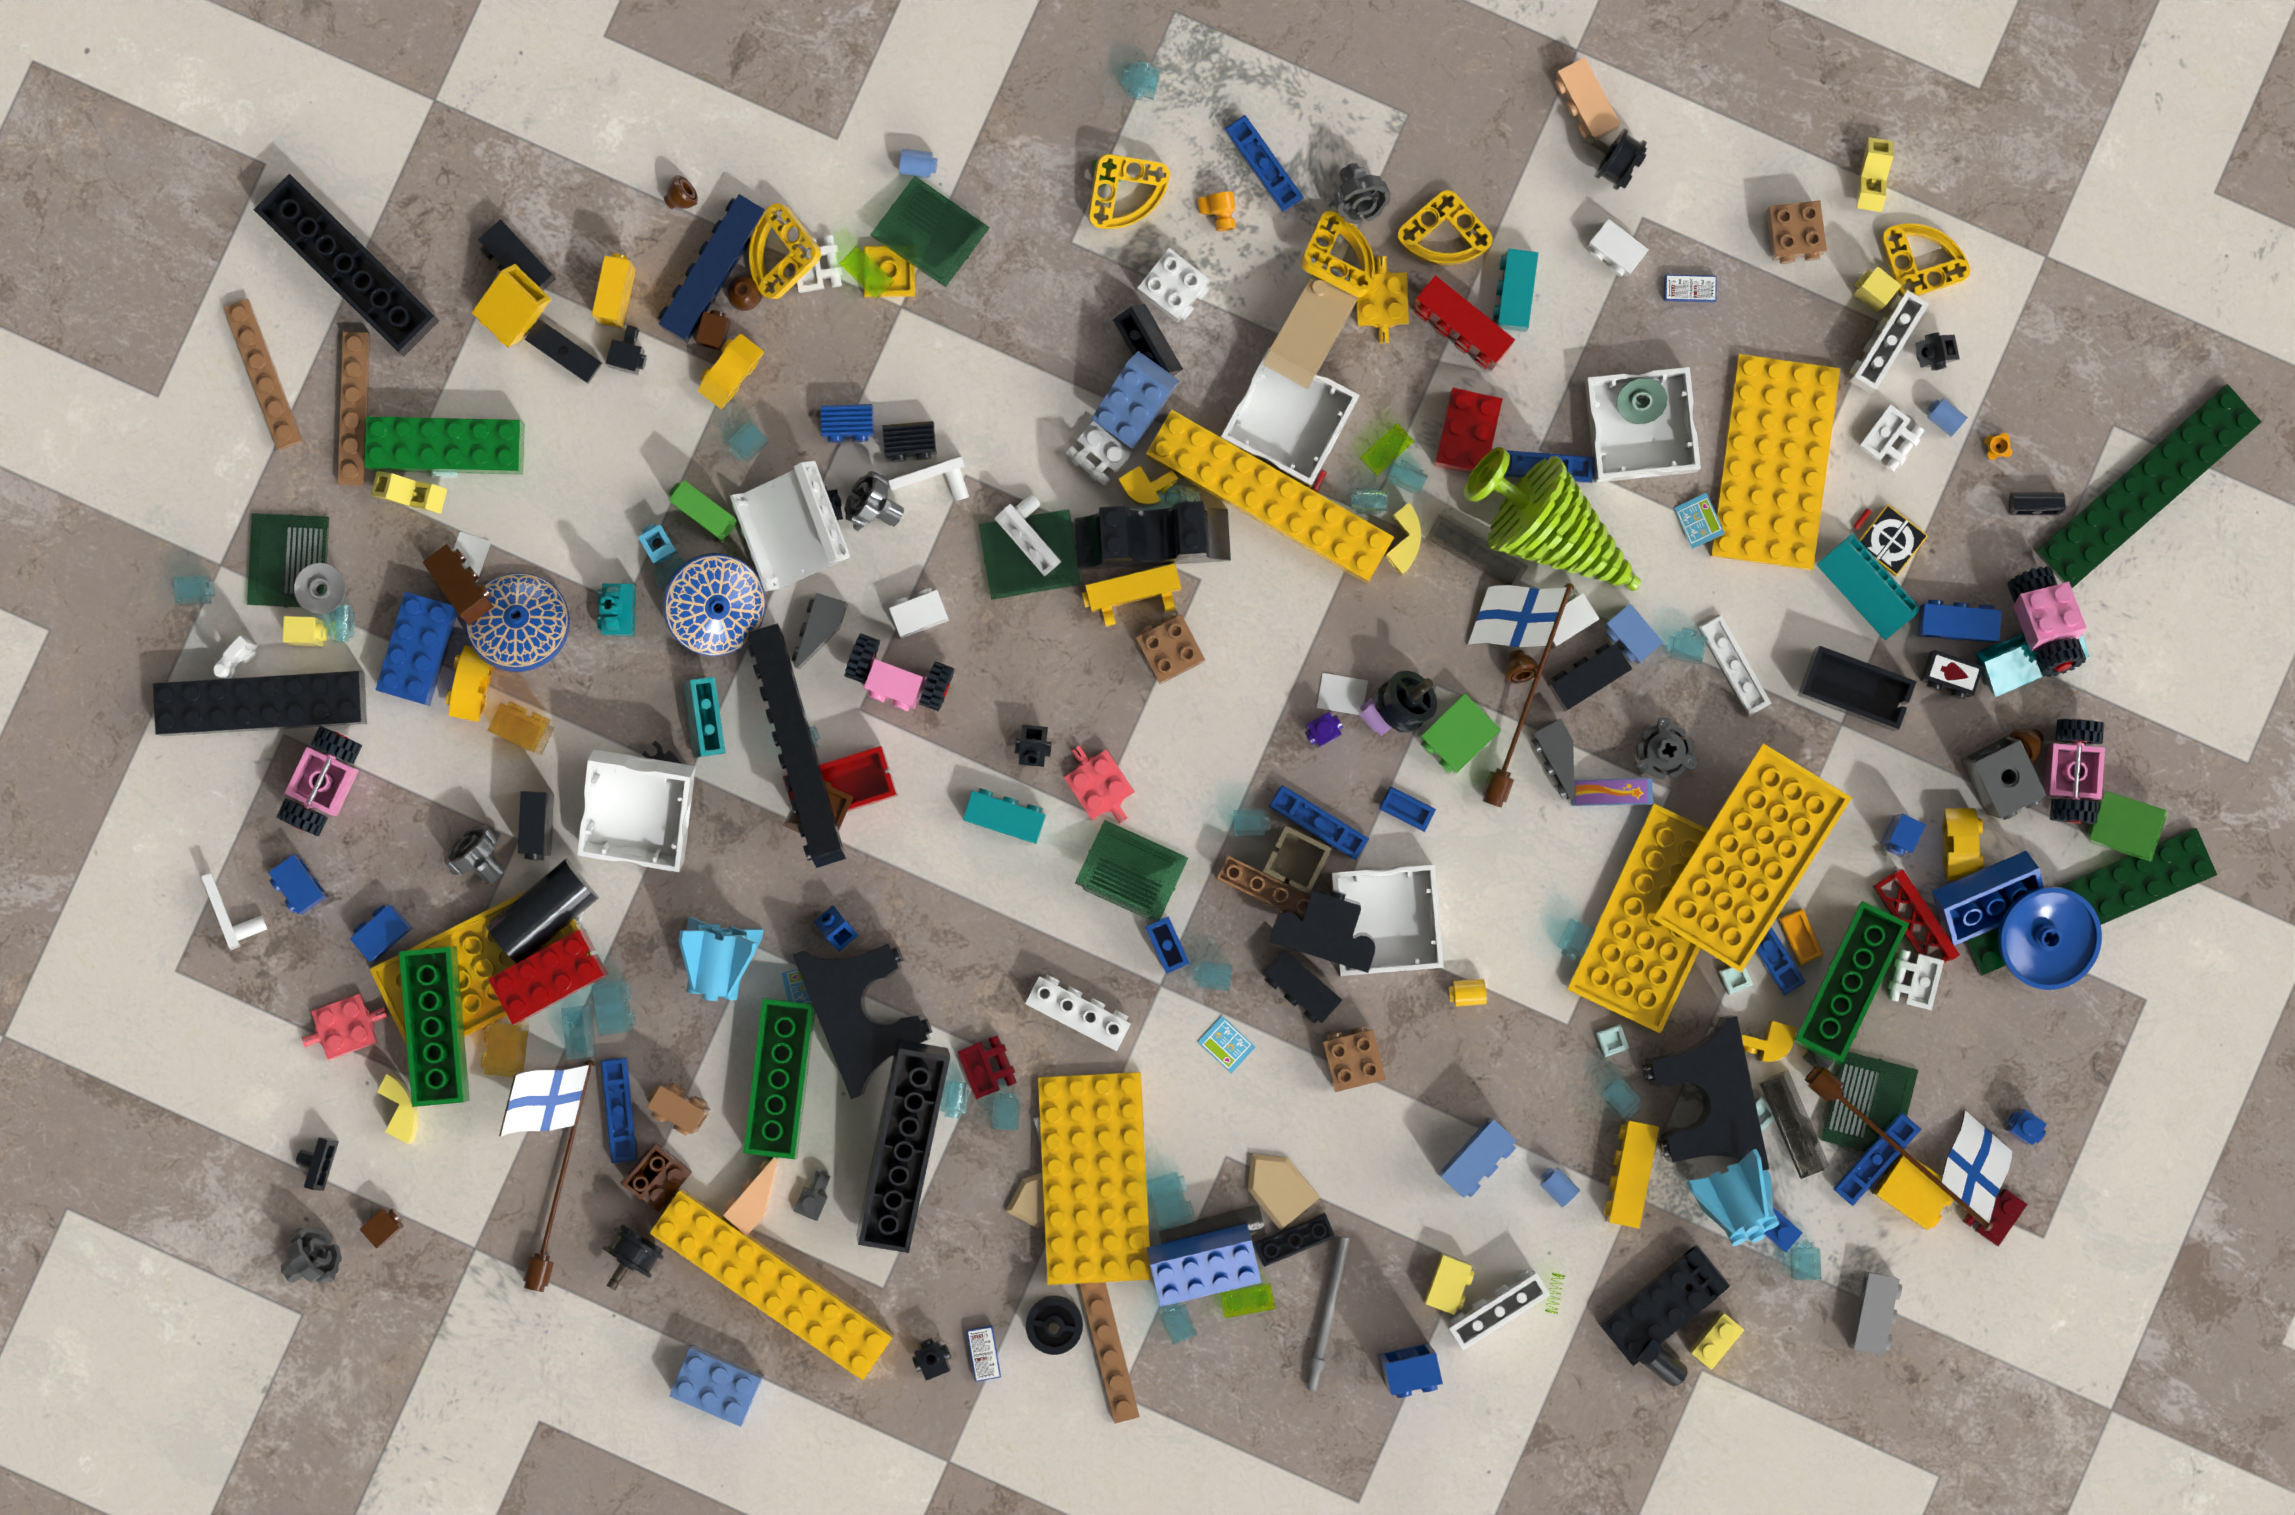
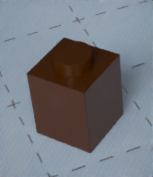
M711 310L710 313L703 312L696 337L698 345L721 351L726 342L731 324L730 320L725 317L726 314L716 310Z
M385 1207L359 1230L377 1249L382 1247L404 1225L400 1222L402 1217L395 1209Z

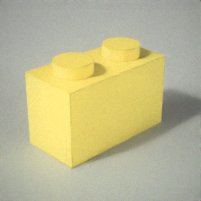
M1877 266L1872 272L1868 269L1854 285L1858 289L1853 295L1877 314L1887 305L1902 285Z
M284 616V643L292 646L324 647V641H328L329 628L325 626V621L315 617Z
M1441 1253L1424 1303L1455 1315L1456 1310L1461 1311L1466 1296L1462 1295L1465 1285H1471L1475 1273L1471 1271L1472 1265Z
M1720 1311L1688 1351L1712 1370L1743 1333L1744 1329Z

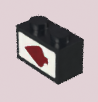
M1933 650L1929 653L1920 681L1927 683L1926 687L1929 689L1941 691L1943 688L1951 691V696L1965 700L1966 696H1974L1984 666Z

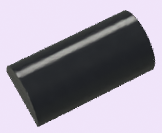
M566 858L491 920L486 927L501 949L513 961L518 963L530 957L596 902L599 896Z

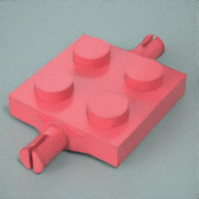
M1081 745L1073 749L1071 752L1080 764L1073 772L1065 776L1064 779L1091 820L1110 811L1118 821V824L1128 819L1120 805L1124 799L1135 793L1109 751L1106 749L1097 756L1088 758Z
M357 994L311 1011L316 1024V1033L302 1037L303 1045L306 1048L319 1042L324 1048L327 1060H332L376 1044L378 1041L374 1032V1022L388 1017L387 1010L383 1007L370 1012L365 1005L362 994Z

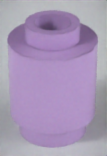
M1370 698L1360 707L1363 712L1359 716L1374 733L1377 732L1382 736L1392 727L1377 712L1375 708L1376 701Z

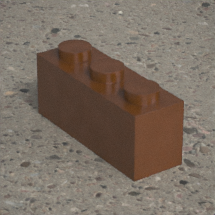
M446 544L424 560L423 564L457 613L468 625H471L494 607L488 599L492 595L483 584L478 585L476 580L479 579V576L471 566L467 568L464 565L467 559L458 548L454 551Z

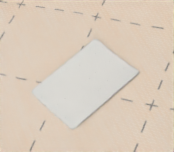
M459 532L453 550L455 551L458 548L467 559L464 565L467 568L471 566L476 574L480 576L491 542Z

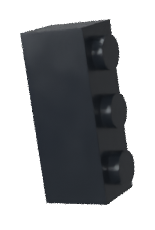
M501 219L478 239L483 245L480 250L489 260L494 257L500 263L497 267L500 272L516 264L543 291L556 280Z
M1146 304L1131 306L1113 319L1133 356L1139 351L1173 376L1183 370Z
M1608 643L1595 650L1597 655L1592 659L1588 660L1585 656L1573 664L1575 669L1567 674L1563 670L1551 678L1554 683L1549 685V688L1565 712L1632 670V667L1616 643L1611 647Z
M1284 949L1263 972L1267 976L1264 981L1275 990L1278 986L1284 990L1286 994L1283 997L1294 1007L1300 1004L1305 1009L1303 1014L1314 1024L1317 1020L1323 1023L1342 1001L1340 997Z

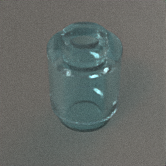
M1401 460L1400 464L1394 463L1389 477L1393 478L1392 484L1411 493L1415 491L1420 494L1428 475L1423 473L1424 470Z
M1178 484L1168 488L1164 496L1165 502L1170 508L1176 503L1196 502L1201 499L1196 487Z
M1356 488L1355 494H1351L1350 497L1351 509H1355L1356 514H1381V512H1387V491H1381L1380 488Z
M339 605L335 610L329 612L328 636L333 637L334 642H349V638L354 637L355 612H353V606Z
M947 1080L940 1111L945 1112V1117L960 1118V1114H966L969 1093L966 1082Z

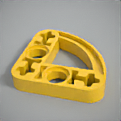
M1113 154L1100 156L1096 162L1088 209L1090 224L1101 229H1116L1132 225L1146 217L1159 204L1166 192L1170 179L1169 168L1160 162ZM1108 158H1111V163L1115 164L1114 169H1110L1108 177H1113V182L1106 179L1099 180L1100 175L1105 176L1106 168L1102 167V163L1107 162ZM1132 162L1137 163L1140 167V172L1136 177H1130L1126 172L1127 166ZM1145 164H1149L1147 170L1157 171V168L1160 167V171L1164 172V177H1159L1158 181H1155V176L1146 175V180H1143ZM1119 179L1155 185L1149 197L1138 208L1123 216L1112 218ZM1101 184H1108L1111 188V193L1107 198H1100L1098 196L1097 189ZM1096 200L1102 203L1109 202V207L1103 206L1102 213L1106 215V219L1101 220L1100 224H1097L1098 221L1094 218V213H1099L1100 205H1095Z
M1444 190L1401 226L1397 235L1399 244L1406 251L1420 260L1436 265H1458L1474 260L1488 251L1493 241L1489 230L1460 197L1450 190ZM1443 197L1446 199L1451 197L1453 199L1451 203L1453 207H1444L1440 212L1444 216L1440 217L1438 211L1431 206L1435 204L1436 208H1439L1443 203ZM1426 212L1432 213L1435 216V223L1431 226L1424 225L1421 221L1422 214ZM1467 215L1470 217L1471 225L1468 228L1459 227L1457 224L1459 216ZM1446 220L1470 248L1456 253H1440L1426 249L1418 243ZM1416 221L1418 227L1425 232L1421 234L1420 230H1418L1413 236L1414 241L1410 239L1405 241L1403 239L1405 235L1403 231L1411 232L1416 227L1413 224ZM1475 225L1478 226L1475 233L1479 237L1486 236V246L1482 244L1477 246L1475 244L1477 238L1473 233L1470 237L1466 235L1472 231Z
M774 203L766 209L755 227L749 247V265L753 280L764 297L775 300L781 298L818 263L821 257L819 246L791 209L779 203ZM777 210L782 211L780 216L784 221L788 223L784 224L783 221L776 219L778 217L776 213ZM796 227L799 233L798 238L795 241H790L789 231ZM773 228L790 250V253L766 274L764 248L769 231ZM803 245L804 248L811 250L809 253L810 259L805 257L807 255L806 251L798 246ZM792 263L795 266V273L792 277L788 278L785 274V269L787 265ZM770 283H775V292L769 291L771 289Z
M1324 212L1300 261L1301 267L1306 272L1353 296L1362 297L1368 292L1374 279L1375 262L1372 250L1364 235L1354 224L1345 222L1344 217L1339 216L1337 212ZM1328 221L1333 223L1330 231L1325 230ZM1339 233L1355 250L1361 270L1330 255ZM1316 238L1326 240L1328 246H1320L1316 242ZM1311 258L1316 260L1315 263L1311 262ZM1330 268L1339 269L1342 276L1337 277L1333 275ZM1357 281L1361 282V287L1357 285Z
M1899 224L1887 228L1882 234L1881 242L1893 279L1902 285L1898 290L1900 296L1907 290L1909 291V289L1904 290L1903 288L1907 283L1906 280L1913 284L1920 280L1918 276H1921L1922 285L1912 289L1913 294L1916 296L1959 284L1970 275V265L1963 251L1950 237L1935 228L1921 224ZM1891 232L1895 236L1899 235L1900 239L1896 241L1898 249L1903 246L1904 250H1899L1894 254L1891 253V251L1896 249L1894 242L1887 239ZM1907 236L1921 237L1937 244L1950 256L1952 261L1918 271ZM1897 256L1906 257L1908 267L1905 269L1896 267L1895 258ZM1955 265L1958 268L1964 269L1960 278L1957 274L1949 276L1947 278L1949 282H1946L1945 273L1955 269ZM1930 272L1939 274L1940 283L1933 286L1928 283L1927 275Z

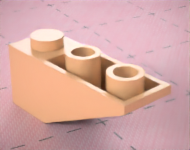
M767 1157L758 1168L761 1173L755 1179L751 1176L741 1187L744 1190L738 1199L733 1196L724 1206L727 1212L723 1216L746 1236L751 1233L766 1215L780 1158L774 1157L770 1159Z

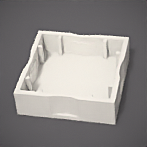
M1269 347L1252 378L1245 396L1237 406L1221 438L1311 489L1360 395L1328 378L1318 375L1315 376L1308 389L1263 365L1270 350Z
M1690 367L1656 370L1641 375L1617 374L1588 377L1585 380L1592 457H1594L1595 483L1696 473L1701 469L1698 438L1692 413L1694 402ZM1639 377L1657 380L1665 388L1668 396L1667 407L1663 414L1655 421L1647 424H1634L1625 420L1620 415L1617 407V395L1621 388L1630 380ZM1639 395L1637 399H1643L1645 395Z
M594 749L587 762L584 790L585 812L581 821L577 855L608 861H628L644 867L679 872L685 860L696 766Z
M1435 865L1331 873L1332 890L1343 892L1346 894L1345 898L1361 904V912L1353 935L1361 932L1371 935L1376 947L1369 973L1338 964L1339 976L1444 968L1441 931L1437 916L1438 894Z

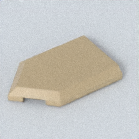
M1251 1154L1247 1190L1280 1230L1320 1198L1288 1157Z
M1042 1173L1021 1180L1005 1211L1036 1228L1045 1226Z

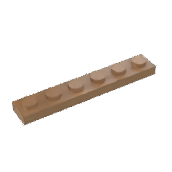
M247 298L223 307L277 450L280 451L303 442L250 300Z
M343 332L338 485L365 486L366 416H368L370 357L369 332Z
M1106 1282L1080 1283L1114 1424L1139 1418Z

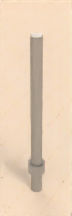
M1342 1236L1339 1237L1314 1356L1310 1358L1308 1367L1311 1370L1306 1389L1317 1391L1320 1372L1324 1371L1326 1361L1323 1359L1350 1238Z

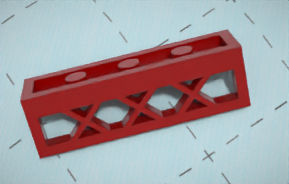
M1903 869L1896 870L1872 886L1891 915L1910 923L1909 929L1907 928L1904 935L1917 954L1927 955L1928 946L1938 947L1944 956L1941 958L1944 959V963L1960 956ZM1892 880L1898 887L1896 899L1887 897L1881 887ZM1901 894L1904 896V898L1906 899V901H1905V900H1900V899H1901ZM1890 901L1896 902L1895 908L1893 907ZM1900 903L1909 904L1912 908L1911 920L1903 919L1899 916L1898 909ZM1916 916L1918 917L1920 922L1915 921ZM1914 924L1924 926L1926 929L1925 942L1915 940L1913 937ZM1930 937L1932 938L1934 943H1929ZM1919 944H1923V945H1924V949H1923V950L1921 949V947L1919 946Z

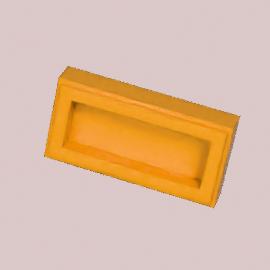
M1803 908L1778 918L1799 966L1824 956Z

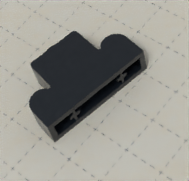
M1313 889L1302 919L1294 910H1282L1275 919L1269 938L1271 943L1369 973L1376 948L1371 935L1362 932L1353 935L1361 912V904L1345 898L1346 894L1337 890H1331V893Z

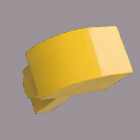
M1138 466L1118 478V482L1132 502L1143 507H1153L1161 504L1158 493L1161 492L1165 495L1175 489V483L1178 482V478L1174 471L1171 470L1150 483L1141 466Z
M1768 1021L1764 1040L1741 1034L1744 1050L1752 1054H1757V1051L1761 1050L1758 1061H1777L1786 1056L1791 1050L1797 1027Z

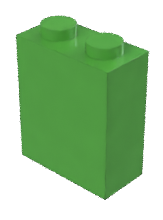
M685 480L681 484L677 482L669 492L671 496L669 501L677 509L722 542L726 540L738 524V521L731 514Z
M1464 694L1420 737L1423 741L1420 745L1428 754L1432 755L1435 753L1441 759L1438 764L1448 774L1451 771L1456 774L1501 729Z
M2106 791L2104 797L2097 801L2099 803L2097 823L2089 824L2087 830L2090 842L2151 862L2168 815L2167 810Z

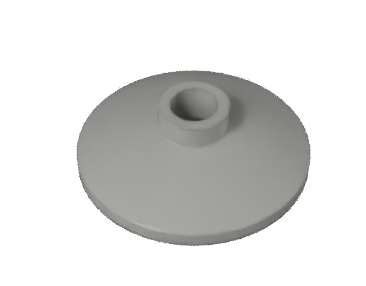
M315 563L305 567L298 574L294 584V594L297 602L303 609L313 614L332 612L342 603L346 592L345 580L342 574L335 567L325 563ZM321 585L326 587L324 594L318 593V587Z

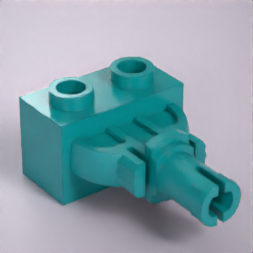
M602 583V589H598L597 594L599 612L601 614L597 616V630H601V635L604 637H635L636 586L623 583Z

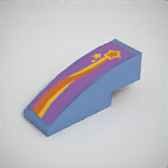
M1652 778L1574 780L1575 799L1572 800V806L1653 804Z

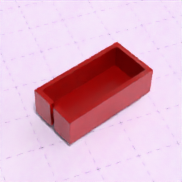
M1436 275L1414 302L1413 308L1416 309L1414 313L1421 320L1432 322L1437 333L1444 338L1449 336L1455 341L1454 346L1464 354L1469 352L1475 357L1474 362L1484 370L1488 368L1492 371L1515 342L1512 336Z
M882 746L820 765L824 781L832 783L831 787L853 796L847 812L898 796L892 774H886L885 772L890 768ZM786 787L789 800L795 799L793 791L788 792Z
M585 929L577 930L488 979L512 1025L525 1021L609 975L598 954L587 955L588 952L594 951L595 948Z

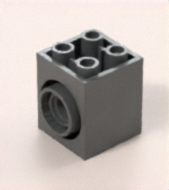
M2006 736L1961 759L1979 800L1988 815L2007 820L2018 814L2017 810L2025 806L2026 808L2034 807L2041 802V798L2047 796L2021 740Z

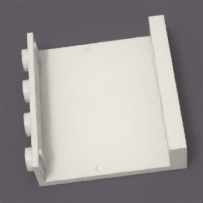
M815 461L801 462L793 466L794 470L745 493L730 496L733 510L741 525L742 535L746 539L750 550V557L756 566L759 580L765 592L779 590L850 558Z

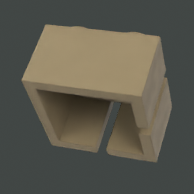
M1285 825L1275 845V848L1279 850L1277 853L1272 851L1262 872L1281 882H1284L1286 878L1289 880L1288 885L1309 895L1332 848Z

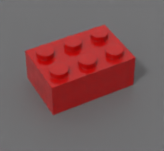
M1453 387L1450 391L1434 466L1471 474L1480 460L1492 450L1503 398Z

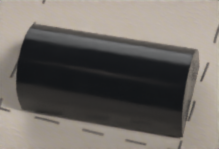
M2011 492L2009 497V515H2060L2066 508L2063 492Z
M1655 1340L1649 1343L1637 1359L1670 1386L1680 1385L1687 1376L1688 1370L1686 1365Z

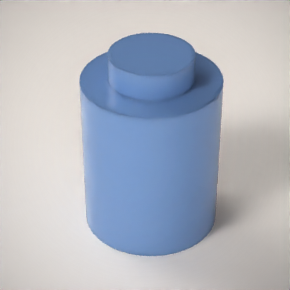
M902 149L899 174L930 178L931 173H936L938 158H933V152Z
M1936 398L1927 409L1930 413L1927 418L1950 437L1956 433L1968 418L1945 398L1941 401Z
M1550 1167L1540 1177L1542 1180L1540 1186L1561 1207L1567 1205L1580 1191L1558 1167L1555 1170Z

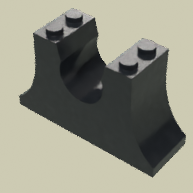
M1203 501L1180 502L1174 504L1171 508L1156 510H1130V507L1127 506L1099 507V512L1096 514L1075 518L1078 570L1231 561L1228 509L1209 508L1204 506Z
M886 944L862 955L840 960L819 958L807 951H801L793 955L851 1100L865 1094L867 1084L875 1071L894 1056L897 1039L922 1043L931 1039L929 1036L930 1033H933L928 1019H922L921 1015L900 1018L892 1024H882L873 1020L865 1008V995L868 988L877 980L888 978L902 968L900 962L904 961L899 947Z
M1737 1016L1720 1017L1714 1029L1704 1039L1685 1050L1645 1059L1646 1065H1642L1645 1081L1648 1080L1651 1085L1671 1087L1681 1083H1690L1699 1090L1703 1098L1702 1114L1694 1124L1683 1128L1676 1127L1661 1134L1662 1141H1658L1661 1157L1664 1156L1667 1161L1672 1163L1703 1156H1728L1741 1161L1749 1152L1757 1149L1761 1157L1763 1171L1769 1170Z

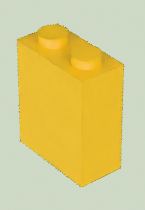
M612 253V257L604 255L592 316L598 324L624 329L636 268L630 260H627L625 255Z
M514 264L499 273L472 311V314L497 337L499 342L509 348L522 341L549 304L551 298Z
M1901 1153L1894 1160L1872 1193L1925 1230H1929L1930 1227L1935 1228L1941 1220L1940 1212L1944 1206L1949 1207L1954 1201ZM1920 1163V1164H1921L1922 1166H1924L1930 1173H1932L1938 1180L1941 1181V1176H1939V1175L1936 1174L1934 1171H1932L1931 1169H1929L1928 1167H1926L1925 1165H1923L1922 1163Z

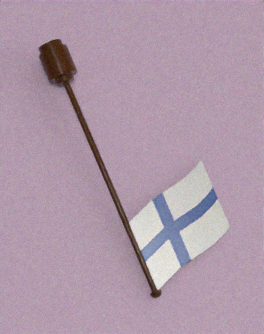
M1567 583L1564 586L1567 588L1535 589L1513 585L1488 587L1468 646L1487 643L1519 648L1546 646L1502 769L1497 768L1495 772L1490 771L1482 792L1484 795L1482 801L1502 808L1503 803L1507 802L1514 779L1510 778L1511 772H1508L1507 768L1571 589L1574 590V586L1571 583Z
M587 1060L585 1062L586 1065L563 1070H530L515 1074L499 1134L500 1137L519 1131H551L572 1126L541 1252L535 1253L534 1257H528L523 1281L525 1282L524 1288L544 1292L545 1286L548 1287L554 1262L549 1261L550 1256L545 1255L591 1068L595 1066L592 1060Z
M1816 1065L1804 1080L1808 1083V1087L1825 1102H1828L1830 1099L1833 1102L1839 1099L1985 1226L1984 1230L1989 1231L1992 1229L1993 1224L1990 1222L1995 1199L2009 1171L2012 1159V1151L1964 1110L1960 1131L1946 1158L1940 1181L1841 1095L1844 1091L1841 1088L1843 1082L1827 1068Z

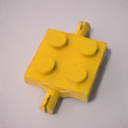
M1377 256V272L1374 274L1372 285L1364 296L1357 297L1358 327L1371 326L1379 329V344H1384L1383 334H1385V344L1390 343L1389 328L1396 325H1409L1407 272L1392 273L1387 271V256H1382V266L1381 257ZM1357 281V285L1360 286V287H1361V282Z

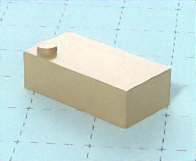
M1312 275L1272 344L1263 365L1308 389L1349 318L1358 298Z

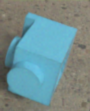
M651 524L641 531L643 534L638 538L656 566L678 554L661 524L657 526ZM657 539L662 540L660 548H655L653 545Z

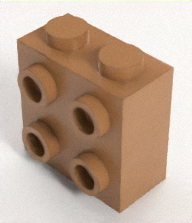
M1820 200L1769 206L1766 210L1772 261L1779 260L1780 264L1795 262V258L1805 257V261H1814L1820 259V255L1827 251Z
M1175 613L1161 620L1162 625L1153 628L1152 625L1140 630L1138 632L1140 636L1136 637V641L1159 685L1205 662V658L1182 614L1176 617Z
M1361 1026L1351 1029L1352 1034L1342 1036V1032L1326 1035L1327 1040L1322 1041L1335 1092L1386 1080L1373 1029L1367 1030V1026Z
M673 1082L660 1085V1087L657 1086V1088L654 1087L647 1098V1101L650 1102L647 1108L652 1111L650 1115L661 1122L669 1120L674 1123L673 1129L683 1135L697 1133L710 1112V1109L706 1107L707 1102L695 1095L694 1097L691 1096V1098L683 1094L685 1089Z

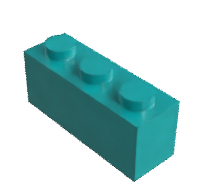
M1508 248L1506 255H1501L1499 270L1504 272L1503 279L1497 282L1496 295L1500 296L1499 305L1494 306L1493 320L1497 321V325L1502 329L1527 332L1529 328L1539 252Z
M715 677L682 682L693 758L725 754Z
M979 788L978 792L972 791L963 821L1033 844L1038 843L1046 818V814L1042 813L1043 808L1028 804L1027 808L1017 805L1018 800L1004 796L1003 800L993 797L994 792Z

